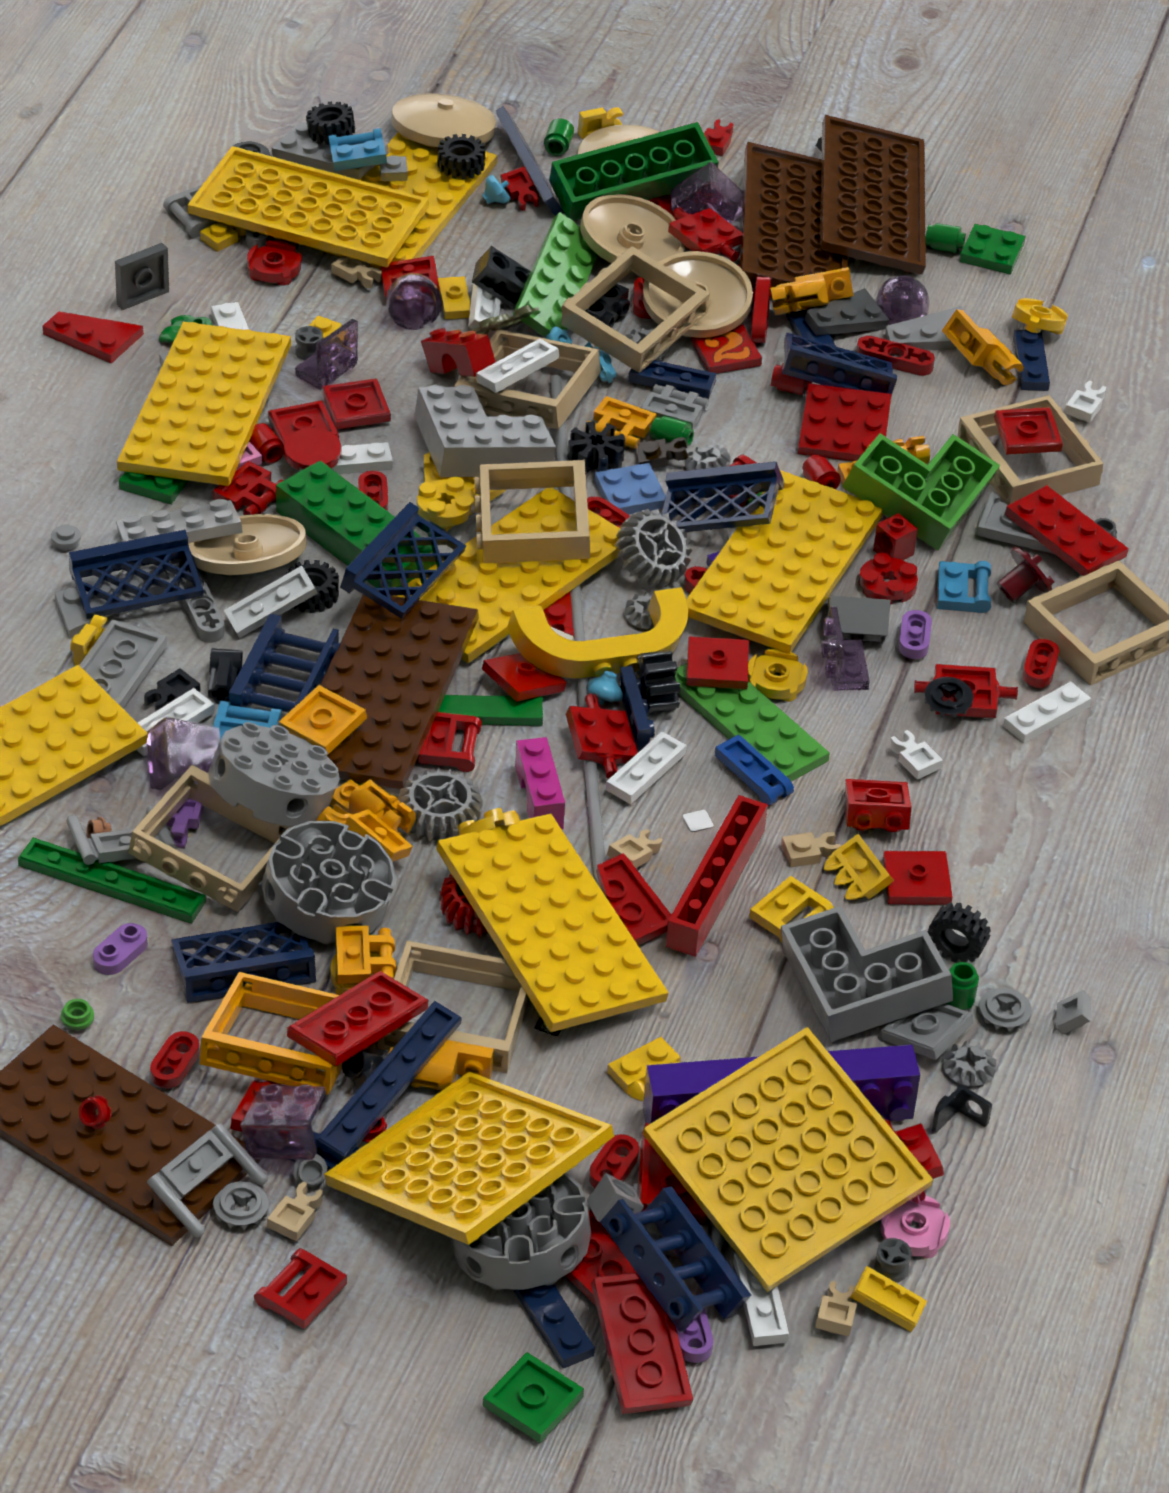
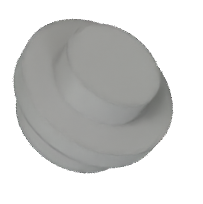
M64 524L52 531L51 540L58 550L71 551L78 546L81 540V533L75 526Z
M305 1153L296 1159L293 1165V1176L299 1184L306 1182L308 1188H313L325 1180L324 1174L327 1172V1165L321 1156L314 1153Z

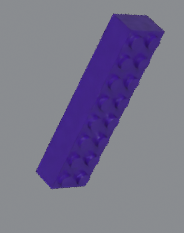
M913 1045L828 1051L883 1119L902 1121L914 1118L921 1075ZM758 1057L647 1065L643 1100L645 1123H653Z

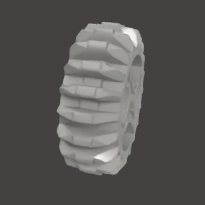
M646 509L641 512H635L626 519L616 534L619 540H617L615 546L621 550L617 557L624 560L622 567H628L631 570L630 576L636 575L638 576L639 583L646 581L649 587L657 585L660 588L674 583L685 574L686 567L691 562L688 556H690L693 550L687 547L691 539L684 538L683 533L685 529L677 527L678 520H669V513L661 515L658 509L653 511Z
M438 768L435 773H430L425 769L423 776L414 774L412 780H406L404 788L399 793V802L405 803L416 813L415 823L409 832H416L418 839L426 836L429 842H431L433 839L441 840L458 836L457 826L469 820H475L476 822L482 816L483 800L481 799L479 787L474 786L472 779H465L463 773L452 774L451 769L446 773L440 772Z

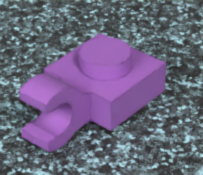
M189 798L167 822V826L172 827L173 841L176 847L185 848L188 829H198L204 805L201 802Z

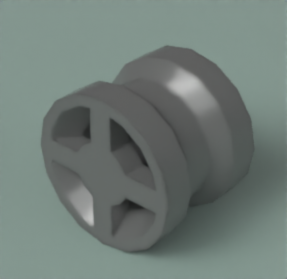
M313 326L299 328L295 333V341L297 342L295 354L297 357L306 361L320 358L323 354V346L321 344L323 341L322 331Z
M888 1238L883 1240L877 1248L874 1269L892 1281L900 1282L907 1277L909 1272V1263L912 1255L911 1248L901 1239Z

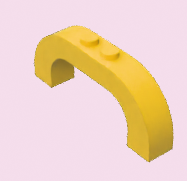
M682 587L656 590L653 592L647 608L654 625L653 629L639 634L594 640L573 641L558 635L549 626L542 605L513 609L507 628L517 650L537 668L552 675L565 678L600 677L605 671L615 674L620 673V667L633 666L634 672L639 671L637 655H640V653L671 650L673 654L687 624L688 604Z

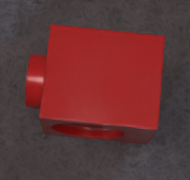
M897 513L876 525L873 551L876 553H887L890 557L905 560L914 555L918 529Z

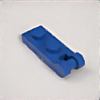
M739 734L715 747L714 756L757 793L762 803L770 806L777 802L778 797H786L794 792L790 779Z

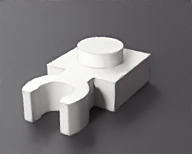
M1088 381L1085 384L1084 392L1077 390L1068 401L1065 414L1090 423L1101 409L1106 387L1102 386L1100 390H1093V382Z
M904 731V742L899 741L895 736L891 737L890 747L892 751L900 754L899 762L917 780L942 769L943 759L925 741L916 744L914 742L915 737L910 731Z

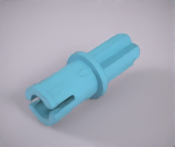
M590 342L585 345V347L593 348ZM595 346V349H599L601 367L599 377L602 381L611 383L613 382L612 379L617 376L611 364L612 359L608 353Z

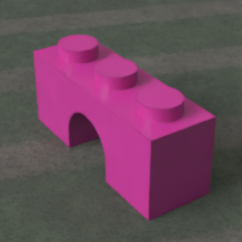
M547 737L516 740L515 769L520 787L526 788L528 817L533 818L551 813L560 828L564 829L565 800Z

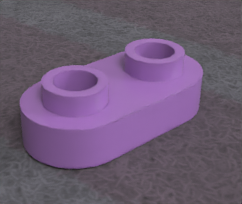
M911 610L902 617L899 651L907 658L919 659L928 653L932 619L926 612Z
M135 923L121 925L94 949V968L104 975H114L121 972L147 948L146 929Z
M703 1308L704 1310L684 1332H679L676 1328L683 1358L689 1362H703L712 1354L713 1335L705 1308Z

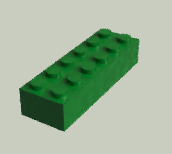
M695 122L552 161L549 182L566 217L574 221L581 219L586 206L592 200L601 196L624 194L650 200L715 182L719 162L699 123Z
M322 461L312 464L276 485V512L301 523L305 528L307 536L346 566H349L395 517ZM413 531L415 538L421 537L419 534ZM431 545L418 546L420 554L433 553ZM411 546L398 547L399 554H413ZM402 562L404 571L417 570L415 562ZM422 562L424 570H428L436 562ZM382 563L383 571H397L395 563ZM386 579L388 588L402 587L400 579ZM406 579L407 583H409L413 579ZM366 580L375 588H381L379 580Z

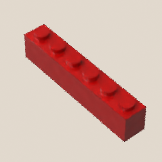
M738 795L668 920L666 947L694 957L697 956L765 831L768 804Z

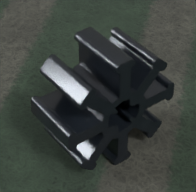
M594 421L586 422L585 432L574 427L571 430L570 440L568 441V461L585 460V475L591 469L600 472L607 471V469L622 468L625 436L624 434L614 436L615 426L609 423L606 424V427L601 432L596 431Z
M671 650L640 653V655H637L639 671H636V678L641 679L642 699H647L648 713L670 711L679 708L680 702L677 693L680 692V682H677L675 678L678 667L676 661H672L673 654Z

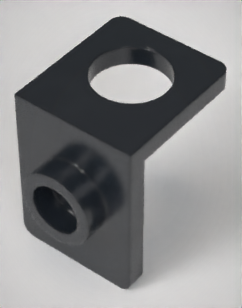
M961 1084L949 1097L945 1095L938 1102L934 1112L932 1131L937 1133L958 1111L981 1126L986 1127L990 1121L992 1103ZM969 1101L977 1103L982 1109V1114L974 1112L969 1106Z

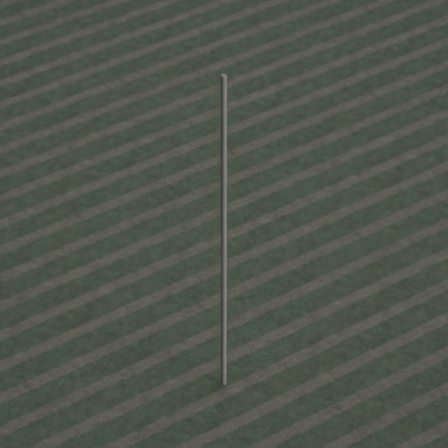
M555 374L550 377L551 397L553 399H556L562 391L561 377ZM564 422L559 429H554L557 461H568ZM560 487V492L572 499L571 487ZM579 584L570 591L574 641H585ZM589 677L577 678L579 707H587L584 698L589 694L587 690ZM584 760L594 879L600 887L596 869L598 864L605 862L597 763Z

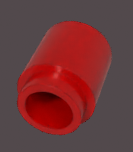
M776 364L772 373L771 386L777 387L778 391L804 396L805 391L808 389V383L812 384L813 382L782 374L783 364Z
M256 424L249 442L262 455V462L273 464L279 461L284 454L282 441L267 424Z
M812 455L804 461L802 469L803 475L807 480L833 489L838 488L841 477L825 457Z

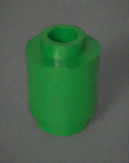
M557 118L549 124L544 139V146L546 151L553 156H561L569 149L574 134V127L568 120Z
M941 223L929 224L926 231L925 244L926 246H931L933 250L957 253L959 248L963 249L966 233L962 232L960 226Z
M667 416L662 418L656 417L651 425L650 437L655 440L665 439L666 443H670L676 438L684 437L687 446H690L694 438V430L689 422Z
M959 962L949 969L952 975L953 1001L945 1004L961 1010H967L975 1003L979 976L973 965Z

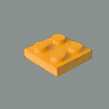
M318 685L279 721V726L286 728L289 734L302 738L312 745L323 747L329 754L367 719L366 709Z

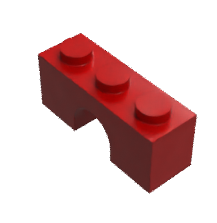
M445 328L430 332V337L421 340L429 370L433 373L445 374L458 368L460 375L475 377L477 372L496 363L489 337L486 334H476V331L462 333L459 329L446 331Z

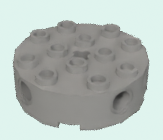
M245 722L243 726H237L225 731L208 771L211 786L223 800L234 807L241 804L253 810L252 816L257 819L288 827L308 821H316L321 812L330 805L340 780L338 768L328 758V752L323 747L312 745L302 738L289 734V731L282 726L273 725L271 728L251 722Z
M308 821L288 828L280 836L279 841L273 845L261 883L265 904L279 923L285 925L298 935L317 940L323 944L336 942V927L369 926L370 934L383 922L396 881L392 859L378 841L367 834L363 837L356 832L349 831L348 825L336 821Z
M565 1173L469 1245L451 1238L458 1266L473 1280L489 1285L494 1290H525L537 1286L555 1284L559 1278L573 1271L588 1251L591 1229L584 1192L581 1185Z

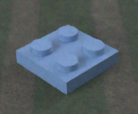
M649 463L595 472L594 482L602 498L628 515L646 509L650 511L663 509L666 495Z

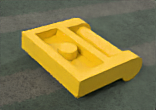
M789 876L750 909L749 918L779 937L782 943L781 926L788 923L807 906L813 908L804 917L806 918L834 907L829 900L794 877Z

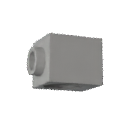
M605 1173L587 1199L594 1216L599 1222L619 1199H624L633 1213L641 1212L644 1207L632 1186Z

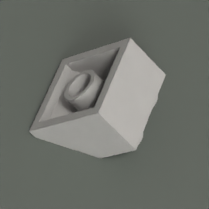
M844 596L828 597L827 633H833V639L851 640V634L863 635V641L881 642V636H888L890 600Z

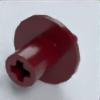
M1013 547L1010 553L1017 566L997 582L1001 592L1014 603L1034 585L1044 593L1051 591V585L1055 583L1050 576L1046 577L1037 566L1042 561V558L1038 554L1031 558L1027 551Z

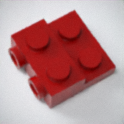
M845 779V817L847 827L861 831L869 830L870 828H883L888 832L910 829L912 806L907 782Z

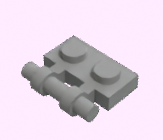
M655 385L653 392H649L641 408L656 413L657 417L660 418L667 416L689 422L694 430L702 416V410H706L708 407L709 399L699 397V393L692 391L689 394L678 391L674 386L666 385L664 387Z

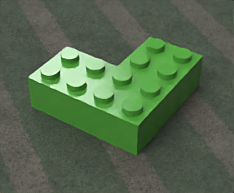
M879 433L853 465L842 487L861 500L871 501L874 506L883 509L882 514L888 518L899 513L918 529L917 537L938 551L989 486L1000 465L954 434L950 436L927 465Z

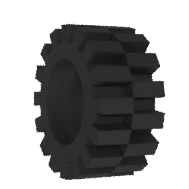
M332 101L328 102V105L320 103L319 107L314 106L312 111L309 110L307 112L308 134L313 142L317 140V143L321 144L324 141L325 145H330L328 136L336 135L337 137L353 135L352 133L355 134L356 128L352 107H348L346 103L342 105L341 102L332 104Z
M453 134L452 138L449 136L445 137V141L441 140L440 145H438L437 166L439 171L444 172V175L447 177L452 174L454 179H457V176H461V179H466V176L474 178V174L480 175L485 166L484 143L481 144V140L479 138L475 140V136L472 135L467 138L466 134H462V137H458L457 134Z
M304 560V565L297 562L295 563V568L291 566L288 569V573L302 566L312 584L319 586L315 587L318 592L316 595L293 607L294 609L299 606V611L305 612L306 609H309V613H315V609H319V612H324L325 606L330 609L333 607V603L336 604L339 597V575L333 566L329 568V563L324 562L320 565V560H314V564H310L309 560Z
M958 902L955 906L952 903H947L946 906L943 905L932 920L927 932L933 943H935L937 950L943 952L941 954L943 958L946 959L948 955L951 956V962L956 963L958 959L961 962L967 963L968 960L973 962L980 956L991 935L989 933L991 929L989 926H986L988 923L986 918L980 919L981 913L978 910L973 913L971 912V906L967 905L964 909L962 908V903ZM952 929L961 932V933L964 934L966 937H963V936L958 935V934L955 933Z

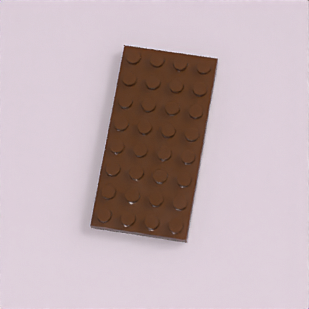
M825 115L822 122L820 250L849 256L856 260L877 263L881 266L901 269L908 273L923 274L926 267L924 139Z
M747 142L744 156L740 268L746 273L751 283H756L757 277H771V286L776 287L780 284L795 282V277L848 267V256L832 254L819 249L821 159Z
M362 595L340 642L341 645L336 651L320 685L366 709L367 719L327 755L338 768L340 779H352L354 782L360 783L372 780L378 786L396 789L404 788L405 782L409 779L420 750L479 619L478 609L419 600L401 619L365 595ZM390 596L391 600L400 606L406 603L403 597Z
M53 1024L0 1071V1137L170 1246H173L188 1231L146 1182L216 1125ZM103 1096L111 1108V1118L105 1122L106 1125L101 1129H93L92 1126H86L79 1118V1107L88 1097ZM233 1136L258 1164L261 1161L260 1152ZM232 1157L220 1169L181 1199V1201L199 1221L213 1207L214 1197L226 1185L239 1182L248 1173Z

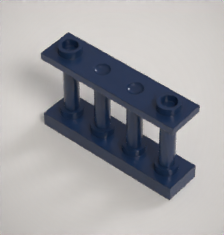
M269 614L229 692V702H231V705L250 707L254 704L270 709H281L283 712L289 713L318 685H321L330 663L341 645L339 642V630L333 628L327 641L322 642L285 633V630L282 629L281 616ZM287 645L320 653L317 661L314 662L276 653L275 650L277 646ZM274 664L308 672L310 675L305 682L267 673L265 670L267 666L271 667ZM264 684L298 692L300 695L297 702L256 693L255 689L257 686Z
M672 1186L663 1188L645 1211L637 1213L632 1212L624 1199H619L600 1221L679 1332H684L704 1310L703 1308L714 1305L723 1319L733 1317L752 1296ZM654 1223L664 1238L653 1240L643 1225ZM674 1250L684 1265L673 1268L663 1253ZM694 1278L704 1293L694 1296L683 1280Z

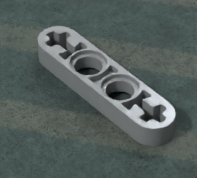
M185 558L174 559L170 564L182 568L186 561ZM196 567L204 590V596L181 601L198 637L204 642H217L224 636V619L200 569ZM181 578L178 582V587L187 589L194 587V584ZM198 606H205L209 608L206 611L195 610V608ZM209 621H210L211 629H210L209 626H206V623L209 622Z

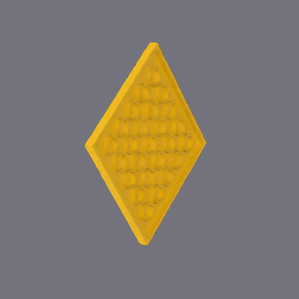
M808 1027L662 1116L643 1130L644 1137L767 1292L931 1187L933 1183L932 1177Z
M469 1071L324 1174V1177L329 1187L469 1245L497 1223L503 1221L505 1217L521 1205L526 1204L544 1188L550 1186L560 1176L576 1167L579 1162L591 1153L600 1149L602 1145L614 1137V1132L611 1124Z

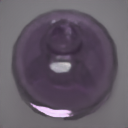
M408 273L398 277L391 284L387 291L386 305L390 316L398 326L407 330H419L424 328V324L430 321L433 323L442 310V298L438 287L429 277L420 273Z
M896 276L885 281L879 288L875 300L877 306L889 318V325L922 317L929 313L930 301L925 286L920 281L909 276Z

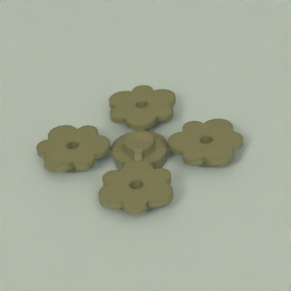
M526 305L514 311L516 315L509 317L508 314L490 317L480 321V327L469 331L488 335L490 330H507L523 323L520 319L539 312V308L531 309L530 305Z

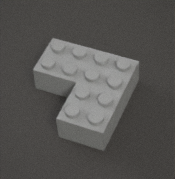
M438 385L418 387L414 417L440 477L480 476V465L550 462L554 460L556 446L542 416L510 417L499 415L497 417H487L474 387L458 385L456 387H441Z
M841 906L781 926L783 952L831 1042L953 1001L952 975L927 930L865 950Z

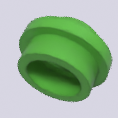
M73 999L68 1001L62 1009L61 1021L69 1029L82 1030L93 1023L94 1010L87 1001Z

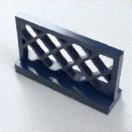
M786 332L784 338L785 361L782 367V374L826 386L888 394L893 393L897 382V375L893 374L892 362Z
M776 461L669 472L665 479L668 490L662 514L669 513V520L680 515L682 519L677 522V527L685 529L684 532L771 524L778 490H783L784 479ZM758 492H765L760 497L755 494ZM729 495H737L732 500L728 497ZM749 497L754 500L744 508L739 506ZM701 498H710L706 502L700 500ZM684 500V501H682L681 503H679L678 505H676V504L674 503V501ZM722 500L726 503L717 511L712 509L713 506ZM694 503L699 506L689 514L684 511ZM760 506L764 508L763 514L751 515ZM731 510L737 511L732 517L723 518ZM705 512L710 514V516H708L704 520H695Z
M409 502L345 569L340 588L349 594L355 589L402 619L465 551L466 545L417 515L419 507ZM418 527L428 533V537L415 538L413 531ZM431 545L433 553H419L418 546ZM438 545H447L454 551L452 553H440ZM411 546L413 554H399L398 547ZM402 562H415L417 570L404 571ZM422 562H436L437 569L424 570ZM382 563H395L397 571H383ZM420 578L422 585L421 587H408L406 579ZM386 579H400L402 587L388 588ZM366 580H379L381 588H372L364 582ZM404 595L406 603L400 606L392 601L390 596Z
M185 529L69 552V571L72 580L75 581L86 619H91L94 615L106 616L204 596V590L188 545V536ZM185 558L186 561L182 568L169 563L170 560ZM150 564L158 566L153 574L140 569L141 566ZM163 569L176 575L171 583L158 578ZM120 570L128 572L123 580L110 575L112 572ZM134 575L147 580L141 589L129 583ZM96 576L99 579L92 586L83 582L82 578ZM181 578L193 582L194 587L182 589L176 585ZM105 581L118 586L112 595L100 589ZM152 584L165 589L162 594L158 595L147 592ZM123 590L136 595L133 600L128 601L118 598ZM94 595L106 600L103 606L91 608L89 604Z
M279 922L171 939L187 1003L225 997L239 972L294 985L316 982L314 951L312 948H309L304 936L295 933L292 937L286 938L279 935L280 933L292 931ZM254 937L262 939L258 944L248 941L249 938ZM224 942L230 944L226 949L215 946L217 943ZM271 942L281 946L277 951L267 948ZM196 948L198 950L194 954H190L181 949ZM238 948L249 951L245 956L234 953ZM207 953L217 956L213 961L202 958ZM243 981V987H245L246 983L252 984L250 982Z

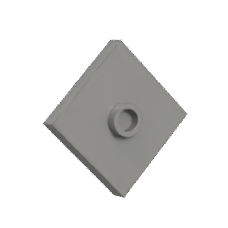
M944 1003L890 1022L881 1031L882 1040L897 1046L913 1045L914 1052L936 1060L974 1023L973 1014Z

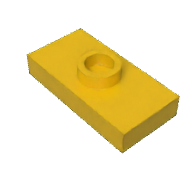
M465 276L438 278L444 318H469L471 302Z
M868 1266L862 1271L850 1296L852 1299L910 1332L916 1327L927 1303V1300Z

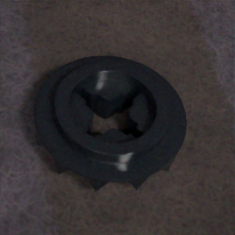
M940 677L927 685L925 689V703L929 704L931 712L938 711L941 717L945 714H950L955 718L959 713L965 715L968 708L972 707L973 692L960 679ZM943 696L947 698L954 697V701H943Z

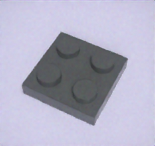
M163 243L115 260L116 302L121 310L169 292L168 248Z

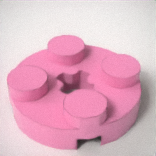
M926 1196L922 1202L918 1197L919 1203H914L910 1199L881 1218L880 1231L884 1238L883 1240L888 1238L903 1240L911 1248V1256L932 1258L936 1256L938 1250L944 1246L948 1239L950 1218L947 1212L945 1216L944 1212L939 1208L940 1203L929 1196ZM913 1221H917L921 1228L915 1229L908 1225H911Z

